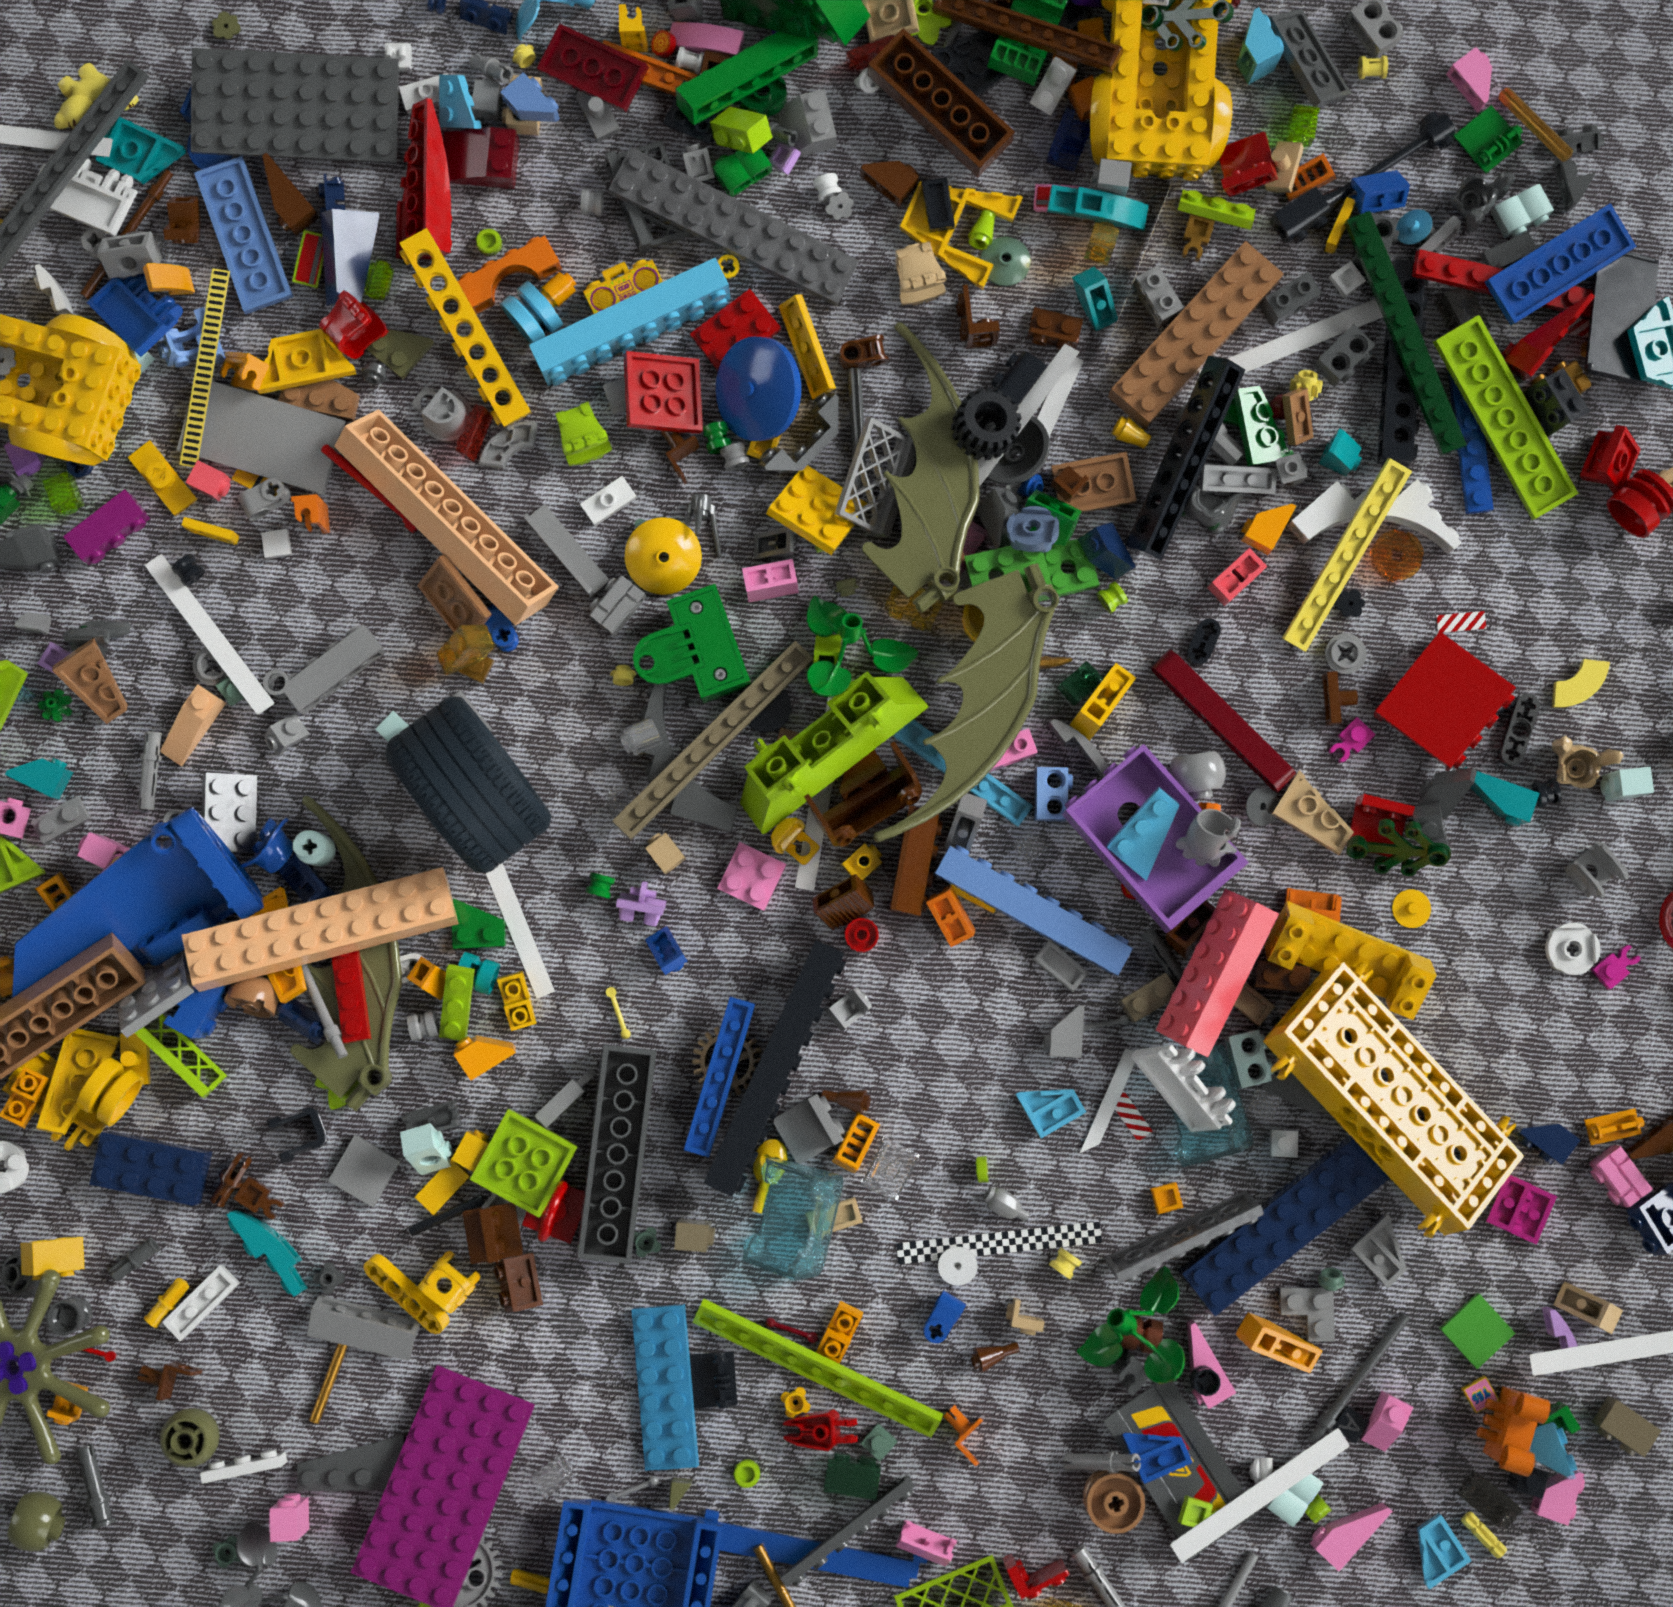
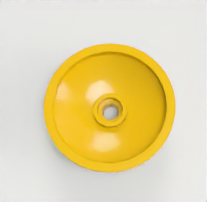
M666 517L653 518L640 524L630 535L624 555L627 571L633 581L642 589L659 595L679 592L691 584L699 572L702 560L701 547L694 532L684 523ZM660 553H668L669 558L666 562L659 560Z

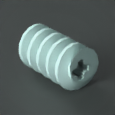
M306 830L298 834L293 842V850L296 856L304 863L323 867L334 859L336 853L335 844L330 837L322 833Z

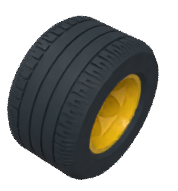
M450 696L439 703V706L433 707L426 713V716H421L413 722V725L410 724L387 743L385 756L406 790L445 841L474 872L488 873L493 871L499 864L510 858L511 854L514 855L522 849L524 844L527 845L537 838V834L541 835L548 829L552 817L551 813L508 753L462 697Z

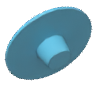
M1421 209L1412 210L1404 214L1396 227V230L1399 231L1398 240L1403 244L1412 245L1425 239L1432 228L1430 214Z

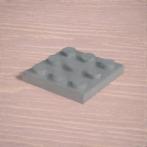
M182 951L155 969L147 970L145 972L146 983L117 1002L120 1031L126 1038L194 992L187 958Z

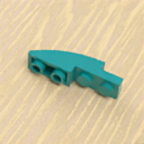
M1052 184L1047 212L1095 220L1094 223L1144 231L1149 205L1099 190L1084 187L1075 189Z
M234 1210L226 1214L229 1218L228 1225L235 1234L239 1233L243 1239L242 1246L249 1256L253 1255L255 1259L265 1254L267 1256V1265L273 1272L277 1271L282 1279L280 1284L287 1294L291 1293L295 1297L308 1289L294 1267L302 1261V1258L282 1235L262 1220L248 1213Z

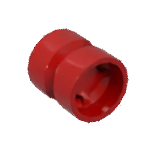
M867 918L853 920L845 930V941L849 948L855 952L865 953L870 951L879 939L877 926Z

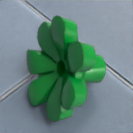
M56 689L54 694L50 691L43 693L45 700L38 703V708L45 710L42 714L45 720L53 718L58 723L63 719L62 714L66 716L72 714V709L67 707V705L72 703V698L70 696H63V690Z

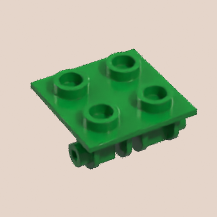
M1492 105L1453 136L1485 174L1524 143L1520 138L1523 133L1522 128L1519 125L1510 126Z

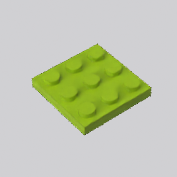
M509 1108L470 1180L540 1218L554 1189L560 1182L579 1146Z

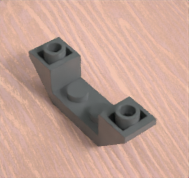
M823 393L816 398L813 403L815 406L810 412L823 426L815 428L809 435L810 439L804 445L801 444L795 448L791 454L792 458L782 448H769L761 455V461L757 466L764 470L802 471L837 436L839 397L833 393Z

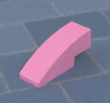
M672 22L670 33L676 38L675 50L677 51L682 46L685 47V50L698 54L701 52L705 53V50L728 54L731 58L741 52L744 43V31L718 25Z

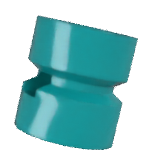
M464 952L458 966L475 969L477 973L473 981L474 990L490 995L500 971V963L488 959L482 962L479 956Z

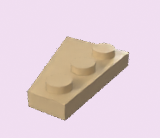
M1300 770L1271 814L1337 855L1341 854L1354 833L1338 813L1324 801L1318 790L1311 786Z

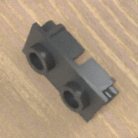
M1598 124L1582 126V131L1573 132V128L1557 130V135L1573 149L1572 154L1577 153L1576 143H1580V152L1596 151L1600 147H1604L1605 140L1604 137H1600V133L1607 132V129H1598Z

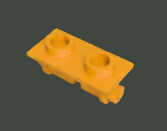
M1635 1108L1584 1120L1591 1146L1642 1134L1641 1127L1645 1126L1643 1118L1641 1116L1637 1117Z

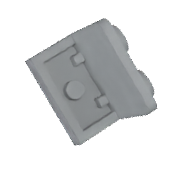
M817 1093L774 1119L775 1127L794 1160L799 1164L830 1146L843 1141L841 1134L845 1133L842 1125L838 1119L832 1120L828 1111L832 1110L825 1096L820 1098Z

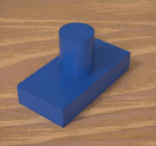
M667 926L645 939L665 975L681 970L684 963L687 962L685 955Z

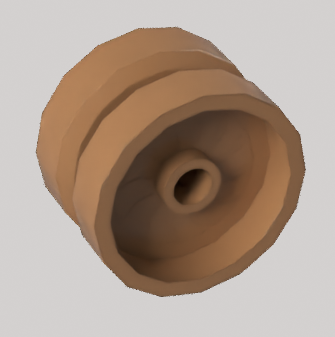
M1098 1470L1085 1483L1083 1504L1092 1522L1101 1530L1112 1534L1125 1533L1133 1529L1141 1521L1145 1511V1496L1135 1478L1127 1471L1109 1473L1107 1470ZM1117 1496V1500L1111 1503L1112 1497Z

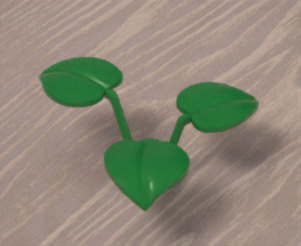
M816 595L810 601L807 610L809 629L820 637H829L835 632L838 635L840 634V637L843 639L835 665L829 661H818L812 664L808 670L807 681L813 692L817 695L832 697L847 690L851 683V673L847 669L840 668L847 643L853 644L860 637L863 639L868 654L874 656L873 664L875 667L886 673L901 672L918 656L919 651L915 648L888 638L875 640L871 648L866 636V629H862L863 620L859 615L847 613L841 606L824 601Z
M1166 1266L1160 1268L1144 1287L1140 1296V1307L1145 1311H1136L1127 1308L1126 1311L1121 1308L1112 1309L1107 1316V1323L1097 1327L1086 1342L1077 1349V1353L1092 1365L1108 1367L1116 1363L1122 1355L1120 1342L1123 1341V1336L1133 1335L1153 1351L1146 1358L1144 1364L1146 1376L1158 1384L1175 1381L1181 1375L1184 1368L1185 1356L1183 1349L1176 1341L1168 1338L1163 1339L1156 1348L1136 1332L1137 1321L1133 1317L1153 1316L1155 1311L1165 1314L1176 1305L1179 1298V1287L1169 1268Z

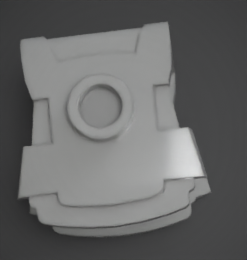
M1599 841L1564 868L1566 873L1572 878V884L1579 891L1583 892L1586 897L1591 895L1600 898L1605 897V891L1601 886L1614 876H1618L1623 880L1629 878L1627 868L1621 864L1606 844ZM1586 865H1592L1595 868V877L1585 868Z

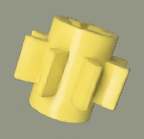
M1301 370L1298 375L1295 374L1294 378L1291 379L1289 391L1298 388H1308L1309 401H1312L1314 397H1318V393H1321L1323 381L1318 380L1316 372Z

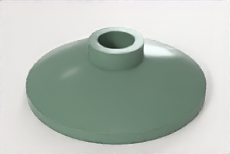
M1012 237L994 239L992 244L982 251L980 258L993 264L988 280L995 285L1003 287L1013 286L1021 282L1028 274L1031 264L1030 254L1026 246ZM1008 255L1011 260L1004 262L1001 257Z

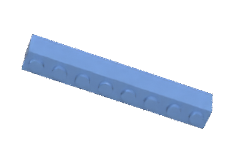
M956 845L955 848L948 847L933 875L1113 976L1119 975L1133 949L1127 945L1129 943L1127 939L1118 934H1115L1114 937L1105 933L1106 928L1094 921L1091 924L1082 920L1083 915L1071 908L1069 911L1060 908L1061 903L1050 896H1047L1045 899L1036 894L1038 890L1027 883H1024L1023 886L1014 882L1015 877L1003 870L1000 873L992 870V864L980 857L977 861L968 856L970 852L959 845Z

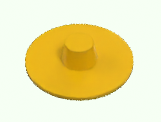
M1414 889L1404 890L1395 897L1392 904V913L1396 921L1402 926L1417 928L1425 924L1429 919L1431 904L1422 892Z

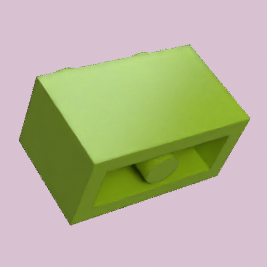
M728 107L710 122L716 144L753 154L773 138L767 116L764 114Z

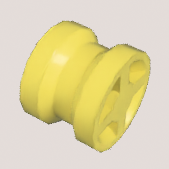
M1060 1247L1057 1258L1051 1260L1049 1265L1071 1280L1074 1276V1269L1080 1267L1082 1261Z

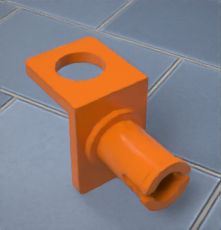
M954 1405L949 1411L956 1419L949 1412L943 1418L959 1433V1439L954 1444L976 1467L980 1462L962 1442L984 1420L981 1417L975 1423H971Z

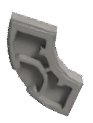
M527 421L511 424L494 437L492 436L482 450L478 462L479 466L505 470L508 460L515 453L523 449H534L538 423Z

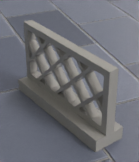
M866 417L834 514L867 530L866 533L872 536L890 537L899 509L894 490L889 481L882 475L879 464L887 461V471L891 475L898 477L910 476L916 458V450L911 437L904 436L872 417ZM872 427L877 428L880 438L872 442L870 436ZM893 437L897 440L891 452L887 440ZM881 444L885 456L878 459L874 447ZM868 450L872 463L864 466L862 457L864 452ZM873 468L877 480L870 483L866 471ZM860 475L864 487L856 490L854 481L856 476ZM879 485L880 492L875 500L871 488ZM866 492L869 504L862 507L858 495ZM852 499L856 511L849 514L845 511L848 500ZM871 508L872 516L870 522L867 523L863 512Z

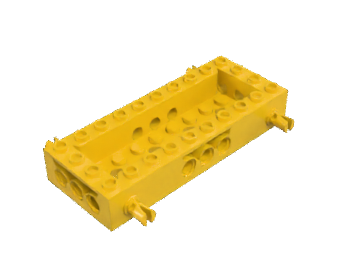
M1343 962L1321 972L1263 1040L1267 1047L1279 1058L1276 1064L1271 1067V1072L1280 1070L1276 1077L1280 1080H1285L1287 1075L1292 1072L1426 1216L1422 1223L1418 1225V1230L1427 1228L1423 1234L1424 1236L1432 1238L1437 1230L1444 1236L1469 1230L1524 1157L1507 1138L1512 1130L1516 1128V1123L1508 1125L1511 1118L1502 1116L1495 1125L1364 984L1373 975V970L1363 973L1368 964L1360 962L1352 972ZM1345 1030L1352 1036L1351 1043H1348L1344 1038ZM1381 1070L1388 1074L1387 1083L1381 1078ZM1418 1108L1421 1109L1425 1115L1424 1122H1422L1417 1116ZM1454 1148L1460 1151V1161L1454 1156Z

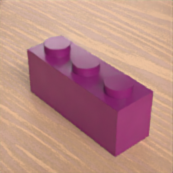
M124 489L63 537L83 562L88 565L96 564L105 557V553L111 548L121 546L126 541V537L132 532H138L143 529L150 517L134 496Z

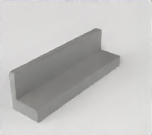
M545 504L529 516L527 513L523 515L527 524L591 599L606 587L610 580Z
M319 1295L311 1308L307 1335L409 1361L412 1355L414 1340L421 1324L414 1318Z

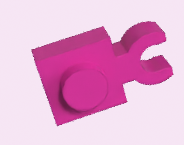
M1356 717L1338 735L1342 742L1331 746L1328 752L1332 754L1336 749H1340L1343 756L1338 762L1342 763L1349 758L1350 750L1357 754L1376 734Z
M1630 945L1620 948L1618 957L1614 953H1609L1590 969L1607 990H1611L1630 974L1626 969L1627 965H1634L1640 961V956H1634L1631 960L1627 958L1626 953L1632 948Z

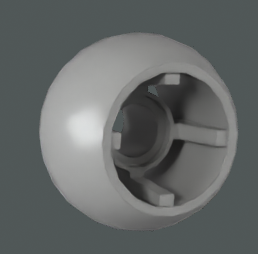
M1213 751L1174 757L1170 764L1169 773L1189 793L1192 799L1213 797L1212 789L1222 788L1226 778V767L1220 754Z

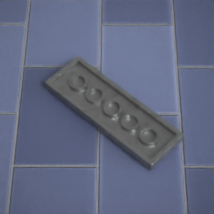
M1243 1191L1104 1259L1119 1283L1123 1281L1130 1282L1135 1280L1138 1274L1146 1270L1158 1269L1167 1260L1183 1257L1186 1251L1190 1249L1204 1247L1210 1243L1211 1239L1218 1236H1227L1235 1228L1243 1224L1249 1225L1256 1222L1258 1217L1264 1215L1261 1205L1247 1191Z

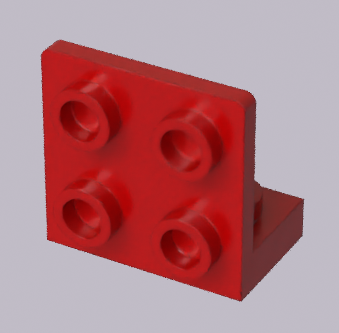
M1264 131L1225 146L1219 161L1224 179H1221L1222 186L1229 197L1278 180L1276 168L1271 158L1272 153L1268 138Z
M1367 794L1357 796L1350 828L1354 832L1351 837L1360 835L1367 842L1394 844L1387 837L1378 833L1379 821L1382 819L1392 820L1395 824L1394 829L1400 835H1403L1406 819L1413 817L1415 806ZM1373 853L1385 857H1390L1391 855H1393L1384 853Z
M1012 1553L1002 1558L1021 1600L1026 1597L1030 1600L1039 1596L1043 1588L1049 1585L1056 1587L1065 1582V1577L1069 1575L1062 1558L1027 1575L1020 1558L1015 1561Z

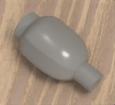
M989 1187L983 1196V1201L987 1202L988 1208L1004 1218L1012 1219L1017 1217L1025 1222L1029 1217L1030 1213L1021 1208L1019 1200L1003 1188L994 1189Z

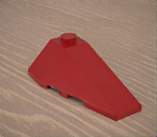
M1590 293L1520 339L1515 345L1510 342L1501 353L1510 371L1523 381L1532 377L1554 350L1552 347L1568 332L1567 328L1579 318L1595 295Z

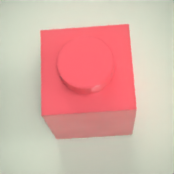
M197 460L185 483L192 489L220 501L222 496H226L231 486L229 482L231 479L225 473Z

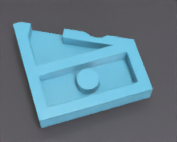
M439 75V126L481 129L480 120H475L471 110L475 105L472 96L468 92L465 76Z
M1074 1089L1027 1091L1015 1094L1040 1138L1045 1137L1086 1113Z
M1440 1513L1417 1527L1424 1584L1429 1590L1472 1561Z

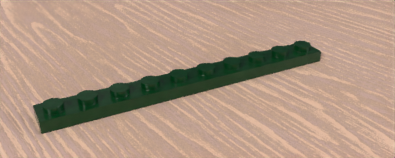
M1368 211L1347 219L1344 224L1440 456L1464 448L1467 444L1371 212Z

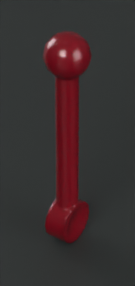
M771 1317L765 1320V1325L768 1328L776 1327L807 1338L811 1343H815L818 1340L815 1332L807 1333L775 1322Z

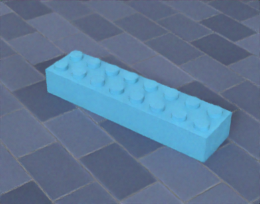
M713 258L529 344V347L547 385H560L567 380V377L575 373L576 375L583 374L590 369V366L598 362L599 364L607 363L613 359V355L632 351L636 348L637 344L643 341L651 342L657 339L660 333L667 330L669 332L675 331L682 326V323L690 319L691 321H696L711 309H722L728 304V301H731L729 284L716 258Z

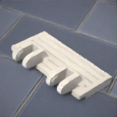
M87 158L49 209L104 233L116 236L138 193L135 189L131 188L133 178L126 174L119 181L121 176L119 171L111 169L104 179L103 176L89 171L92 163ZM43 163V165H42V167H41L39 173H40V172L42 171V169L46 166L45 163Z
M1172 1045L1135 1050L1131 1056L1133 1061L1191 1132L1220 1130L1224 1125H1231L1233 1120L1227 1113L1235 1108L1236 1103L1232 1098L1222 1099L1226 1094V1090L1222 1086L1206 1088L1196 1074L1204 1069L1205 1064L1201 1060L1191 1061L1195 1056L1192 1048L1175 1049Z

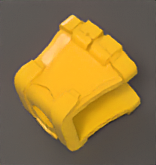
M447 1251L440 1257L417 1286L425 1295L448 1313H453L458 1306L465 1302L467 1296L473 1292L476 1287L475 1284L481 1278L477 1271L469 1278H466L452 1267L449 1262L455 1256L453 1251ZM442 1277H446L452 1282V1288L448 1293H442L437 1288V1282Z

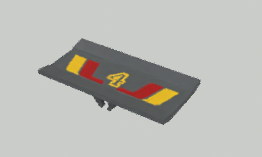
M1174 1382L1154 1384L1103 1419V1422L1124 1454H1129L1122 1437L1124 1433L1182 1437L1193 1463L1144 1484L1178 1538L1193 1528L1178 1522L1185 1495L1213 1504L1212 1510L1223 1508L1244 1493ZM1257 1511L1190 1558L1193 1559L1195 1556L1204 1551L1208 1546H1210L1211 1544H1213L1214 1542H1216L1217 1540H1219L1220 1538H1222L1223 1536H1225L1241 1524H1244L1245 1522L1259 1515Z

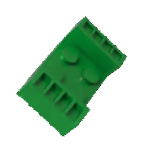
M1014 0L1010 10L1059 25L1068 0ZM999 36L994 45L987 68L994 69L1034 86L1048 52Z

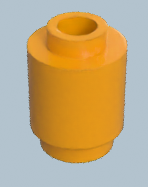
M558 272L541 287L542 291L540 293L544 295L553 308L555 306L559 307L576 292L574 288L576 282L567 272L564 275Z

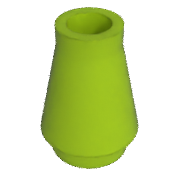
M982 210L980 217L968 234L969 244L972 247L986 250L992 244L994 221L996 218L994 212Z

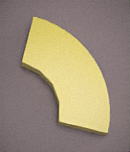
M1589 659L1581 660L1579 670L1572 678L1566 681L1554 682L1552 708L1571 707L1590 698L1605 681L1610 662Z

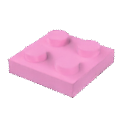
M739 842L717 889L765 911L787 864Z

